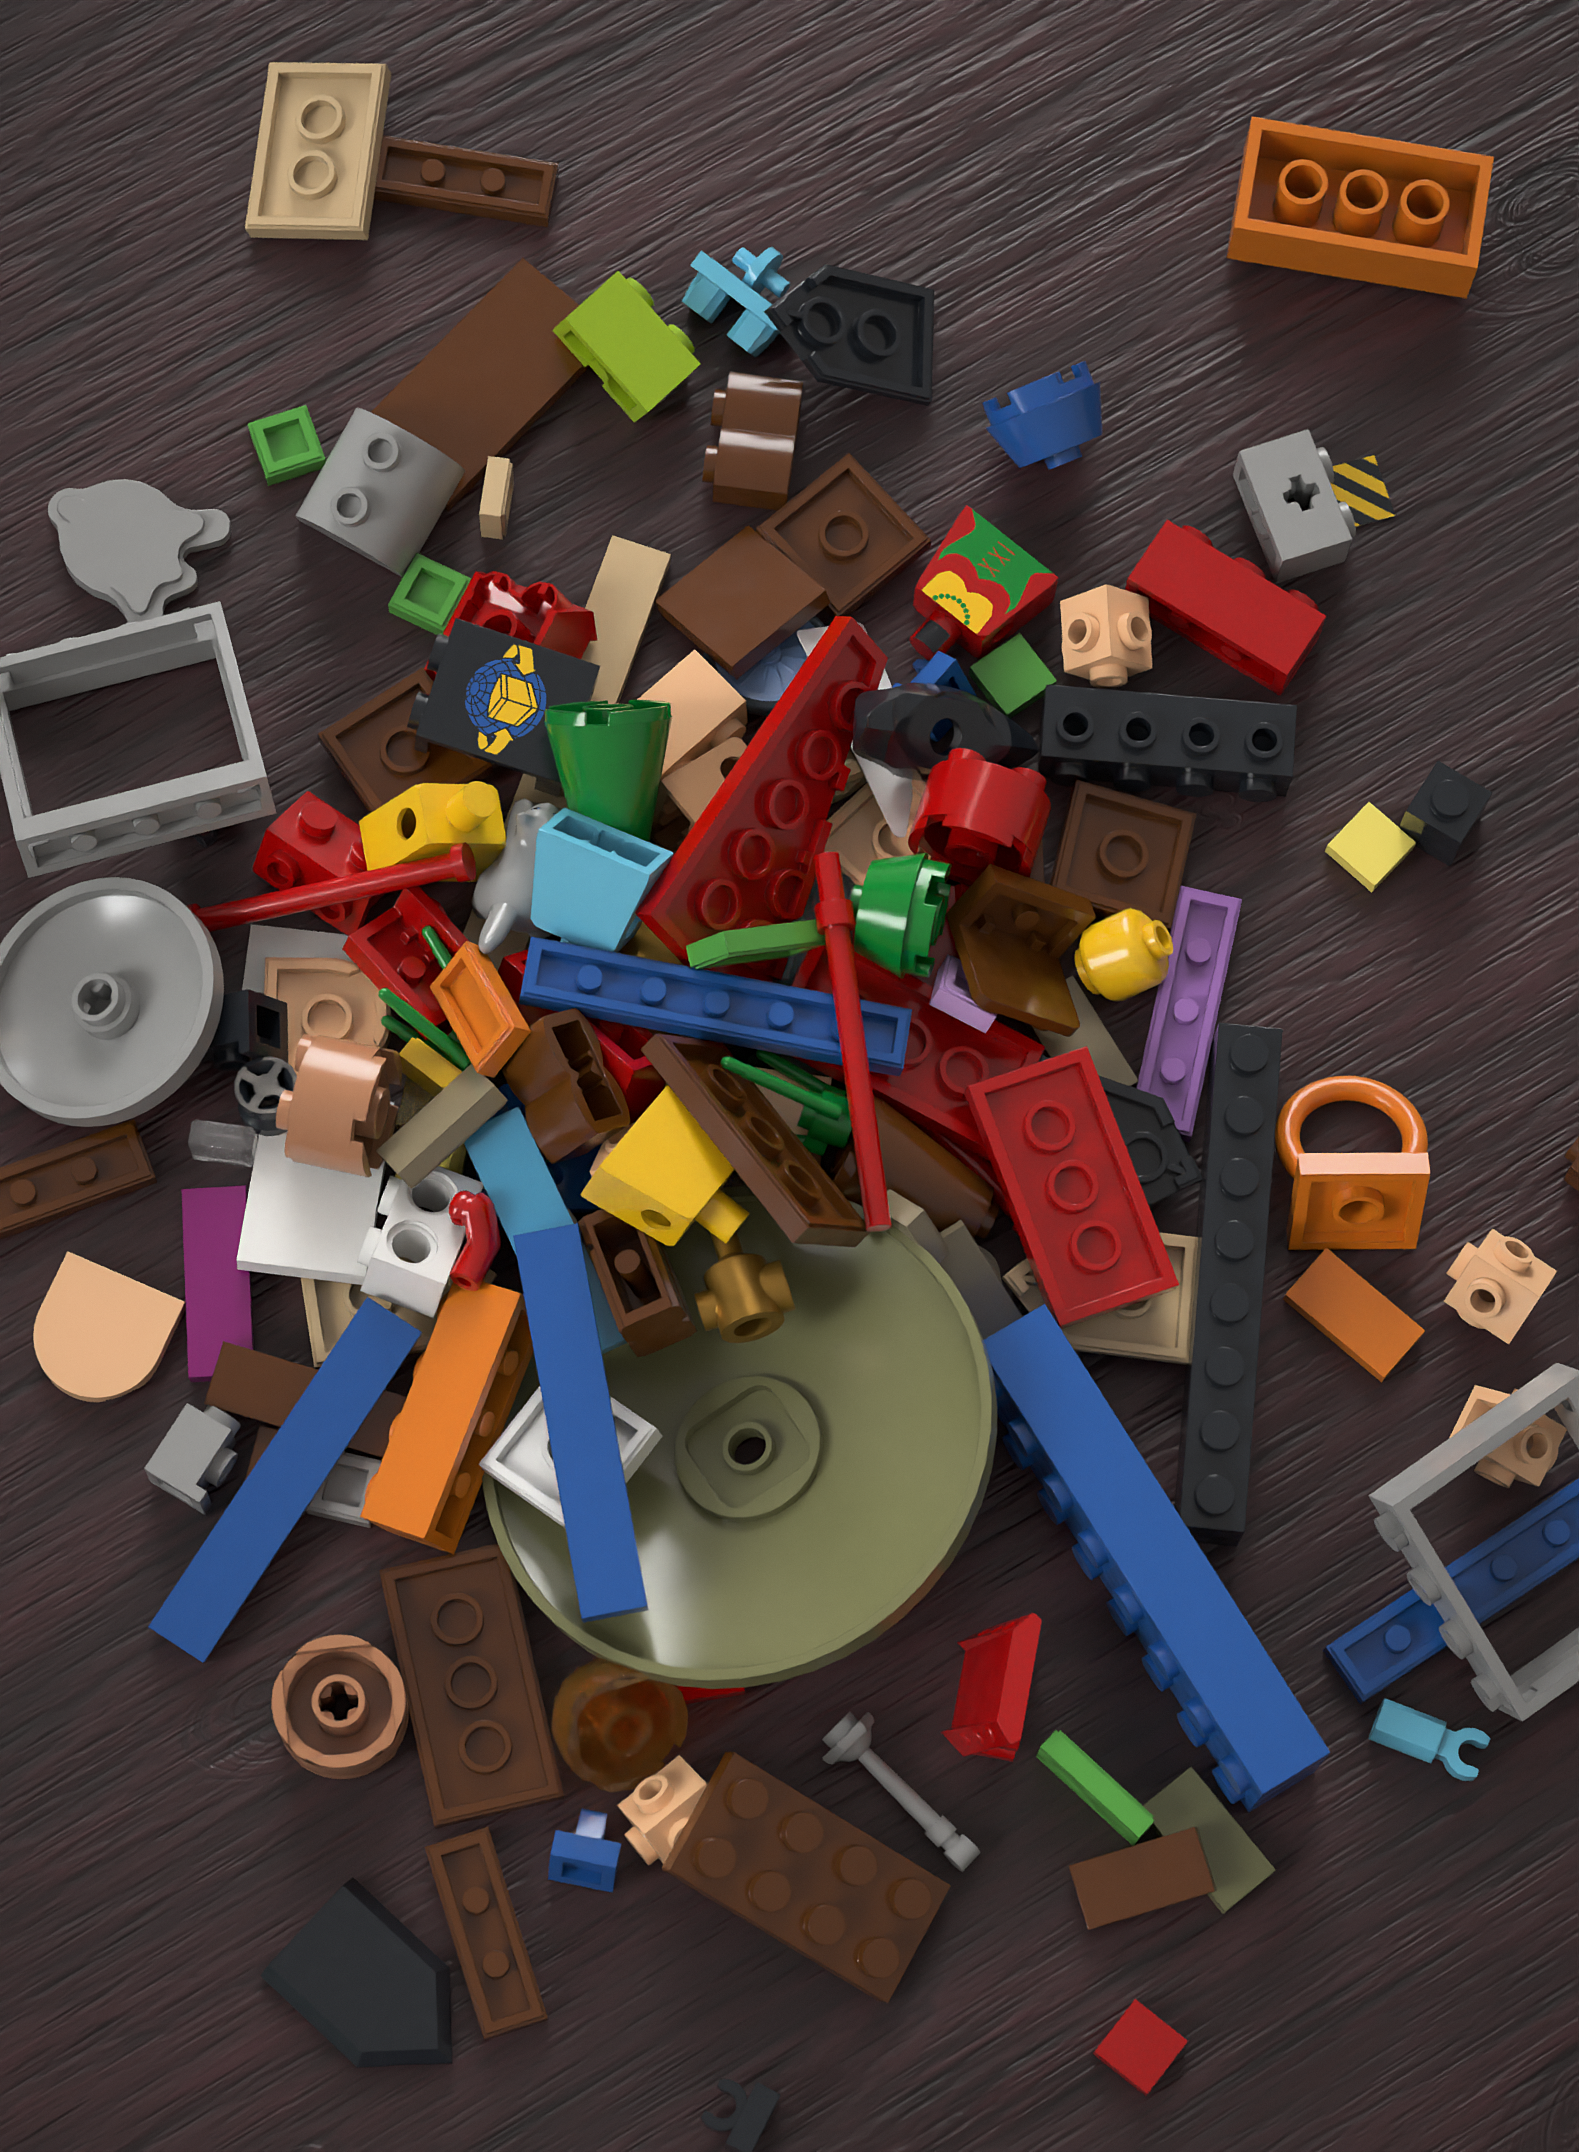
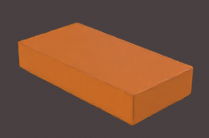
M466 941L431 984L430 989L476 1072L494 1078L531 1033V1030L488 954H483L479 950L478 944Z
M1328 1248L1324 1249L1283 1298L1286 1303L1381 1383L1425 1332L1421 1326Z

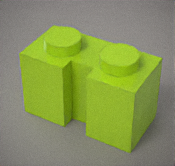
M617 271L552 331L584 367L589 365L604 382L602 387L635 423L700 365V362L692 355L695 352V348L687 335L673 324L667 326L651 308L654 302L647 290L635 279L628 278L626 280Z

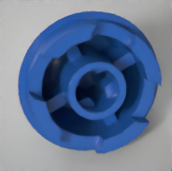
M1085 361L1071 366L1075 376L1072 380L1064 382L1060 371L1008 392L1007 395L1011 402L1008 406L1000 408L996 397L982 403L991 425L985 429L1019 468L1044 459L1048 470L1083 456L1079 444L1103 434L1100 382L1094 384Z

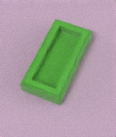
M815 919L722 931L686 945L690 968L695 967L698 970L793 957L825 945V935L818 933Z
M1055 1730L1041 1745L1036 1757L1132 1846L1150 1829L1155 1821L1153 1820L1154 1816L1061 1730L1059 1732Z

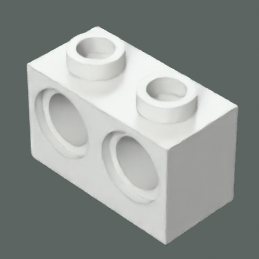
M440 1166L436 1167L412 1189L403 1180L390 1176L377 1212L387 1215L384 1227L381 1230L370 1226L357 1259V1263L368 1266L360 1291L434 1318L448 1282L449 1274L455 1264L466 1235L465 1226L455 1225L450 1219L451 1216L448 1213L450 1202L454 1195L460 1191L467 1190L474 1195L482 1192V1182ZM419 1207L428 1208V1209L432 1210L433 1212L424 1211V1210L420 1209ZM398 1257L408 1258L415 1263L405 1262Z

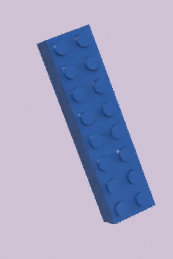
M1043 1304L984 1339L994 1375L997 1415L1008 1431V1434L1002 1437L1007 1451L1021 1470L1030 1466L1043 1487L1037 1491V1496L1047 1515L1056 1525L1065 1521L1078 1543L1071 1548L1078 1564L1090 1580L1100 1577L1112 1596V1599L1106 1602L1111 1616L1126 1636L1135 1632L1148 1653L1141 1659L1151 1680L1162 1692L1170 1688L1183 1708L1181 1712L1177 1713V1718L1185 1734L1195 1747L1198 1748L1205 1744L1217 1762L1218 1767L1213 1769L1212 1773L1226 1798L1232 1804L1241 1800L1249 1813L1314 1773L1330 1754V1751L1046 1305Z

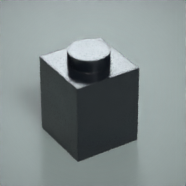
M1437 761L1406 810L1399 828L1416 842V847L1444 864L1451 866L1481 818L1492 792L1442 762Z

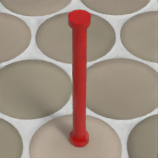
M465 842L452 845L449 853L204 908H201L197 903L186 906L202 921L209 932L451 878H456L460 883L472 881L476 878V862L472 849Z

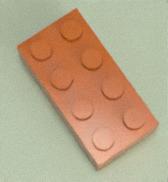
M1252 117L1243 152L1227 258L1467 298L1478 268L1494 157Z

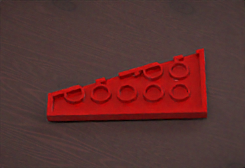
M835 616L660 877L635 911V914L684 966L690 967L686 945L722 931L791 923L793 920L803 916L816 877L814 856L824 853L833 825L826 821L835 791H844L851 771L844 764L853 740L855 700L863 692L878 690L888 657L853 617ZM788 958L705 968L704 970L772 982L773 979H782Z

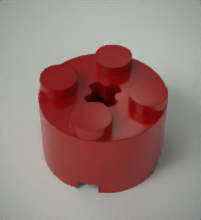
M966 748L952 749L947 760L937 763L930 770L908 837V846L914 854H917L920 847L931 856L930 860L951 864V871L947 878L971 886L989 864L1030 878L1051 811L1050 799L1044 792L1047 780L1043 775L1029 768L1018 767L1011 770L1001 765L986 762L981 754Z

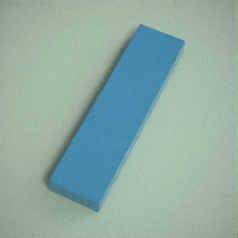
M519 1106L488 1120L464 1142L489 1198L495 1204L496 1214L515 1254L516 1249L513 1235L574 1224ZM582 1242L602 1354L627 1342L618 1330L598 1274Z

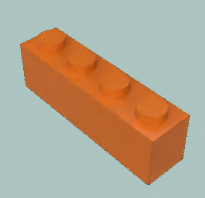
M452 1282L450 1290L443 1296L438 1306L437 1323L426 1351L420 1355L415 1364L413 1384L403 1409L392 1422L389 1432V1444L378 1472L367 1485L365 1505L360 1515L361 1518L390 1533L451 1554L455 1553L485 1473L479 1463L501 1436L534 1352L523 1294L486 1282H482L477 1291H469Z

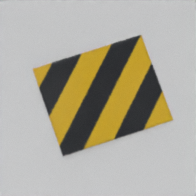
M1374 455L1333 466L1334 482L1330 484L1337 502L1345 501L1348 504L1356 527L1395 516Z

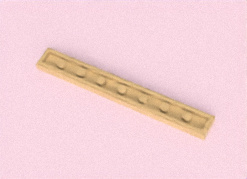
M613 535L585 609L594 612L598 641H590L581 660L600 666L598 680L591 701L608 700V704H619L655 607V600L659 596L671 564V554ZM523 774L504 823L505 832L507 831L510 811L515 801L526 798L532 802L550 803L555 807H565L568 809L563 788H561L558 797L535 790L536 778ZM473 909L463 935L470 942L478 944L480 933L486 920L478 918ZM510 930L503 943L488 954L497 972L504 956L528 949L531 939L528 933Z

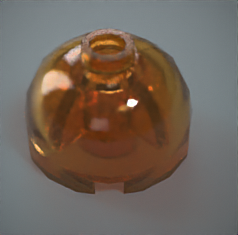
M596 1657L577 1667L562 1683L554 1700L551 1731L563 1760L583 1781L594 1783L600 1790L618 1792L636 1789L644 1779L655 1775L666 1766L662 1760L668 1755L673 1744L675 1743L680 1748L686 1737L688 1710L682 1692L673 1684L649 1679L651 1677L603 1658Z

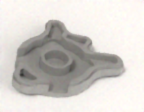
M128 479L109 480L84 489L66 488L57 492L51 498L48 505L49 518L58 531L60 551L70 576L77 585L92 596L108 601L116 606L125 616L127 623L164 616V610L168 603L193 592L198 584L197 574L194 568L185 562V557L192 552L219 547L225 544L231 535L230 520L225 512L217 509H185L173 503L161 491L141 481Z

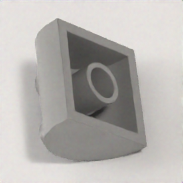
M356 408L295 517L304 524L403 577L416 553H419L465 473V469L453 459L408 431L369 411Z

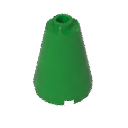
M608 700L553 705L549 706V709H545L544 723L568 809L649 842L672 722L670 702L629 700V704H608Z

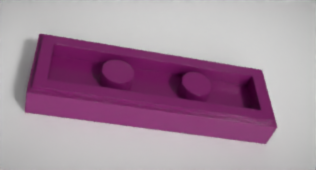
M246 1185L181 1189L188 1378L190 1383L211 1381L223 1341L254 1350L251 1271L238 1270L236 1261L248 1198Z

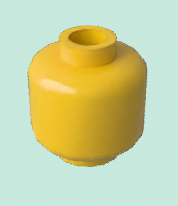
M1129 908L1090 925L1082 932L1079 948L1075 951L1074 955L1075 965L1082 982L1093 994H1101L1106 999L1112 1001H1124L1157 986L1166 978L1169 968L1168 956L1173 953V942L1167 928L1161 921H1152L1142 911Z

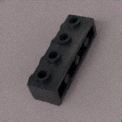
M1046 684L1041 710L1040 751L1038 753L1037 772L1044 777H1051V781L1055 784L1070 787L1073 786L1076 780L1087 783L1088 780L1113 782L1114 787L1130 792L1146 791L1151 786L1175 787L1179 794L1191 797H1204L1213 794L1214 791L1239 793V797L1247 801H1272L1276 796L1286 797L1293 778L1297 705Z

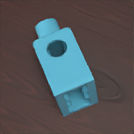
M564 807L538 830L531 920L537 928L561 937L560 942L617 953L638 931L642 920L635 914V911L660 877L674 853Z

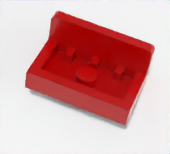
M306 791L266 829L253 865V871L279 890L367 871L360 827L311 792ZM384 894L316 908L310 911L349 936L363 927L370 908Z
M419 886L403 889L394 907L349 935L342 950L379 990L382 988L391 990L442 1031L450 1023L430 986L443 969L422 935V929L424 926H431L452 958L463 944L469 940L447 917L441 904L429 897ZM414 1028L423 1037L425 1041L429 1040L421 1032Z

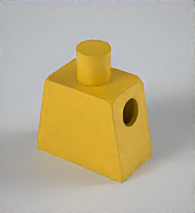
M473 781L469 784L422 783L414 785L359 821L367 871L449 853L452 845L466 842L472 849L476 862V878L467 882H476L479 875L493 863L502 849L506 847V832L498 790L494 786L480 781ZM451 878V879L442 880V881L458 882L456 878Z
M669 1085L663 1089L599 1165L580 1194L589 1202L666 1246H675L694 1221H697L723 1243L727 1244L750 1215L747 1210L721 1191V1188L735 1169Z

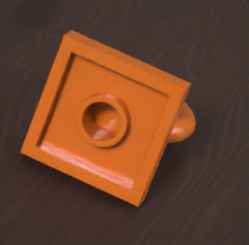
M1359 1076L1324 1078L1312 1082L1294 1093L1283 1106L1275 1125L1277 1154L1283 1167L1294 1179L1286 1228L1288 1250H1324L1325 1248L1329 1250L1416 1249L1429 1184L1430 1166L1427 1153L1428 1137L1426 1127L1414 1105L1392 1087L1382 1082ZM1336 1101L1362 1102L1380 1109L1395 1122L1402 1136L1401 1153H1305L1300 1142V1131L1307 1116L1320 1106Z

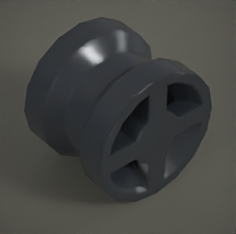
M268 1056L258 1057L249 1061L238 1071L234 1081L235 1097L238 1102L240 1118L244 1125L256 1134L276 1136L288 1131L276 1127L278 1103L266 1105L265 1107L262 1106L265 1101L279 1100L284 1090H294L297 1075L292 1066L283 1059Z

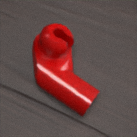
M464 1190L454 1195L448 1211L451 1216L450 1219L455 1225L465 1226L467 1242L449 1277L461 1288L477 1291L500 1250L501 1239L495 1204L482 1192L474 1195L470 1191Z

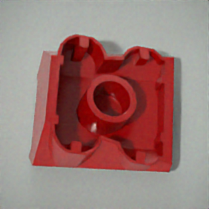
M496 571L474 573L443 632L444 635L450 636L455 618L578 659L582 658L590 641H598L593 611L572 604L553 584L539 581L526 588L516 584L507 574ZM427 662L424 670L431 680L434 681L437 672L427 669Z
M1035 1613L985 1628L957 1642L965 1650L952 1726L941 1733L962 1756L975 1754L1013 1762L1021 1741L1042 1619Z

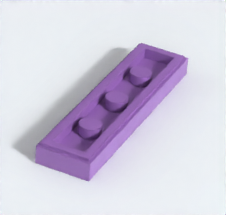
M1180 886L1170 929L1173 953L1168 956V974L1158 985L1136 1089L1164 1098L1182 1140L1190 1142L1242 899Z

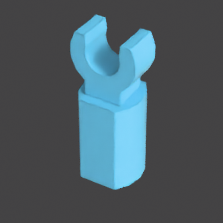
M1384 1698L1378 1709L1368 1739L1428 1763H1432L1434 1758L1443 1761L1446 1770L1453 1777L1462 1781H1473L1477 1777L1479 1769L1466 1765L1460 1760L1458 1755L1459 1747L1462 1744H1472L1477 1748L1485 1749L1491 1738L1483 1731L1475 1728H1463L1454 1732L1446 1729L1447 1722Z

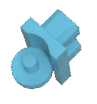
M744 247L740 248L732 259L735 265L746 272L743 279L740 280L701 250L691 263V266L699 273L691 282L682 302L712 324L731 297L746 307V310L728 332L727 336L751 355L757 357L780 333L764 313L773 304L759 293L766 287L777 297L781 298L788 291L791 283L777 273L783 256L773 247H769L758 257L754 256Z

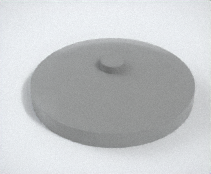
M120 877L98 878L69 886L52 894L28 911L13 926L0 944V1084L9 1094L38 1115L57 1123L80 1127L105 1126L134 1118L149 1111L173 1094L190 1077L205 1056L214 1038L223 1006L224 979L221 959L216 944L202 921L184 903L168 891L145 881Z

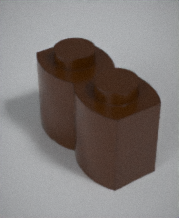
M730 372L727 390L715 389L711 426L722 428L719 446L707 445L702 477V482L713 483V502L770 510H779L788 503L802 404L803 381Z
M577 1008L543 1016L529 1026L531 1033L501 1069L509 1087L525 1105L529 1130L537 1147L551 1164L585 1155L630 1125V1114L624 1094L614 1077L603 1066L602 1051L597 1036L588 1020Z

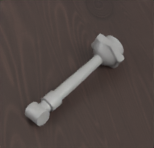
M851 1712L846 1714L822 1739L831 1748L825 1754L823 1760L828 1764H834L838 1761L851 1762L858 1759L898 1803L926 1830L924 1834L938 1848L942 1846L946 1850L943 1853L945 1857L959 1871L963 1872L981 1853L980 1850L965 1835L959 1836L955 1832L957 1828L944 1815L940 1817L869 1748L872 1741L871 1728L874 1723L871 1713L867 1712L860 1720Z

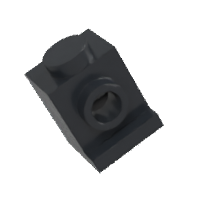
M250 989L224 994L219 1024L201 1062L207 1060L214 1061V1068L223 1071H239L247 1062L258 1057L271 1056L283 1059L288 1063L287 1003Z

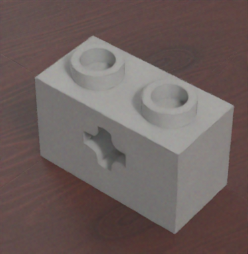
M1309 429L1239 451L1233 477L1275 583L1345 562L1352 538L1356 536L1354 518L1345 501L1337 502L1330 484L1334 482V471L1330 457L1324 447L1316 449ZM1294 498L1295 502L1287 504L1289 499ZM1309 506L1308 510H1301V507Z

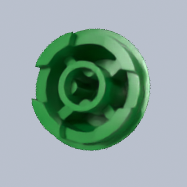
M928 853L872 860L864 885H854L850 898L853 902L856 923L854 951L901 979L904 978L906 973L929 978L935 965V958L928 957L930 947L936 945L938 936L943 934L951 885L945 884V881L949 877L952 865L928 860Z

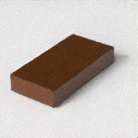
M1197 1826L1069 1865L1088 1930L1217 1891Z

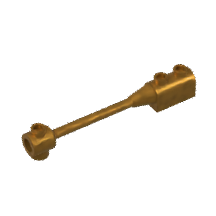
M643 921L634 937L617 952L683 965ZM647 1029L653 1035L664 1034L680 1037L679 1034ZM710 1232L718 1261L704 1274L707 1290L694 1294L705 1330L709 1331L719 1328L722 1339L730 1343L750 1342L775 1332L785 1321L783 1313L796 1310L780 1259L767 1263L766 1258L762 1255L743 1253L737 1232L727 1244Z

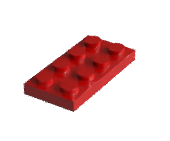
M826 942L825 945L806 951L790 986L833 994ZM852 944L860 1000L912 1009L902 1073L899 1077L870 1071L873 1095L882 1098L903 1116L990 1160L964 1091L968 1085L1039 1062L1046 1046L997 1020H994L988 1031L984 1033L929 1005L933 991L932 986L907 973L903 979L897 977L855 952L854 945ZM792 1056L845 1084L843 1066Z
M1087 1046L967 1086L964 1091L1043 1301L1060 1329L1174 1291L1179 1286Z

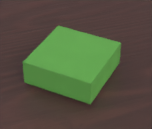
M306 405L248 423L249 433L268 486L323 468L326 459Z
M416 553L388 604L389 613L436 635L438 633L443 634L472 578Z
M1020 633L970 666L969 669L970 677L994 708L1010 719L1042 698L1045 693L1046 684L1056 685L1057 683L1055 677Z

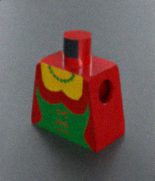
M967 505L959 514L915 587L913 606L926 620L909 638L910 643L928 661L938 651L946 653L955 642L974 657L983 658L1052 603L1055 598L1059 577Z

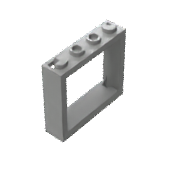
M220 601L191 609L188 607L179 612L140 622H129L117 628L78 638H67L55 644L20 653H10L0 657V774L16 843L28 878L277 813ZM216 658L242 755V762L33 815L9 711Z
M1560 1363L1552 1365L1369 1495V1498L1380 1516L1374 1519L1378 1532L1394 1551L1398 1552L1401 1550L1412 1567V1570L1406 1574L1410 1585L1424 1603L1429 1606L1435 1605L1445 1622L1439 1626V1631L1444 1641L1460 1659L1466 1657L1477 1676L1471 1680V1684L1478 1697L1492 1712L1499 1709L1522 1722L1579 1681V1627L1510 1676L1410 1509L1553 1408L1579 1449V1370Z

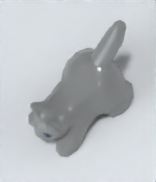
M526 798L515 801L510 811L507 825L506 847L502 849L499 858L479 875L471 903L476 916L486 920L478 943L479 950L483 954H489L501 945L510 930L528 933L529 936L546 938L552 934L537 928L531 920L538 830L559 812V809L550 803H541L534 806Z

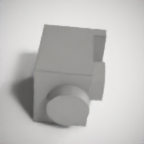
M187 1403L144 1468L150 1482L205 1515L212 1505L206 1489L210 1483L219 1487L229 1475L237 1460L238 1454L232 1449L236 1444L234 1436L241 1427L240 1423L214 1406L208 1405L204 1412Z

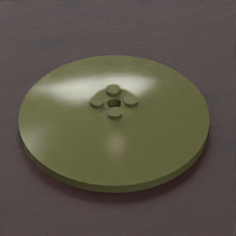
M748 1186L726 1187L723 1189L726 1195L750 1213L737 1230L743 1253L762 1255L766 1258L767 1263L779 1259L781 1261L796 1310L783 1313L785 1318L783 1325L768 1336L745 1343L724 1341L719 1328L709 1331L705 1330L694 1294L707 1290L704 1274L718 1261V1257L710 1232L697 1221H694L675 1246H666L665 1244L664 1246L697 1332L692 1334L693 1336L647 1356L637 1357L629 1343L602 1354L610 1397L656 1427L663 1436L626 1483L649 1610L583 1623L566 1529L486 1472L482 1477L488 1516L499 1548L515 1578L536 1606L565 1635L591 1654L617 1668L646 1679L677 1686L719 1689L743 1688L780 1682L813 1672L845 1658L878 1638L900 1621L929 1593L960 1550L982 1505L992 1471L997 1440V1400L994 1375L986 1344L968 1305L952 1279L925 1248L919 1247L894 1225L884 1231L870 1232L856 1248L792 1243ZM849 1201L864 1220L863 1207ZM587 1247V1248H586V1251H587V1253H588V1255H589V1257H590V1259H591V1261H592V1258H591V1256H590V1252H591V1251H590V1249ZM534 1352L502 1433L540 1386ZM759 1437L766 1441L764 1454L759 1460L748 1465L735 1462L737 1447L744 1440Z

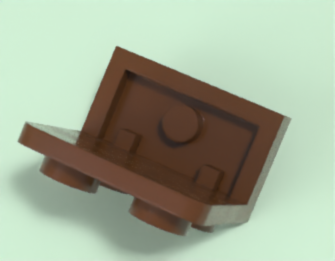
M989 864L946 913L955 941V948L959 954L970 989V995L973 1001L988 1013H999L1028 1023L1038 1030H1049L1070 1037L1080 1027V1021L1059 958L1096 918L1090 899Z

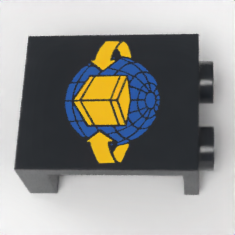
M455 618L450 636L438 633L429 658L427 669L437 672L430 695L419 691L410 713L407 727L417 730L415 750L427 754L430 743L535 777V790L558 797L562 785L544 723L545 709H549V706L591 701L598 680L600 666Z

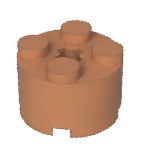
M305 1034L298 1043L295 1055V1070L298 1072L294 1090L283 1091L276 1112V1127L288 1130L285 1141V1156L297 1163L371 1177L370 1168L379 1169L384 1161L376 1150L393 1136L399 1106L390 1104L389 1084L402 1085L401 1057L395 1050L323 1035L316 1037Z
M330 1635L308 1642L296 1652L281 1670L272 1691L273 1718L285 1747L301 1767L323 1777L351 1779L375 1771L396 1755L407 1730L409 1720L408 1700L397 1667L381 1650L359 1637ZM347 1694L350 1704L358 1705V1707L348 1710L347 1719L335 1721L332 1712L324 1711V1709L334 1706L336 1695Z

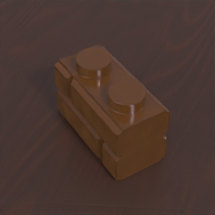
M603 1209L584 1216L578 1221L586 1245L591 1251L590 1256L618 1330L625 1341L629 1343L637 1357L652 1354L693 1336L692 1334L697 1332L663 1243Z

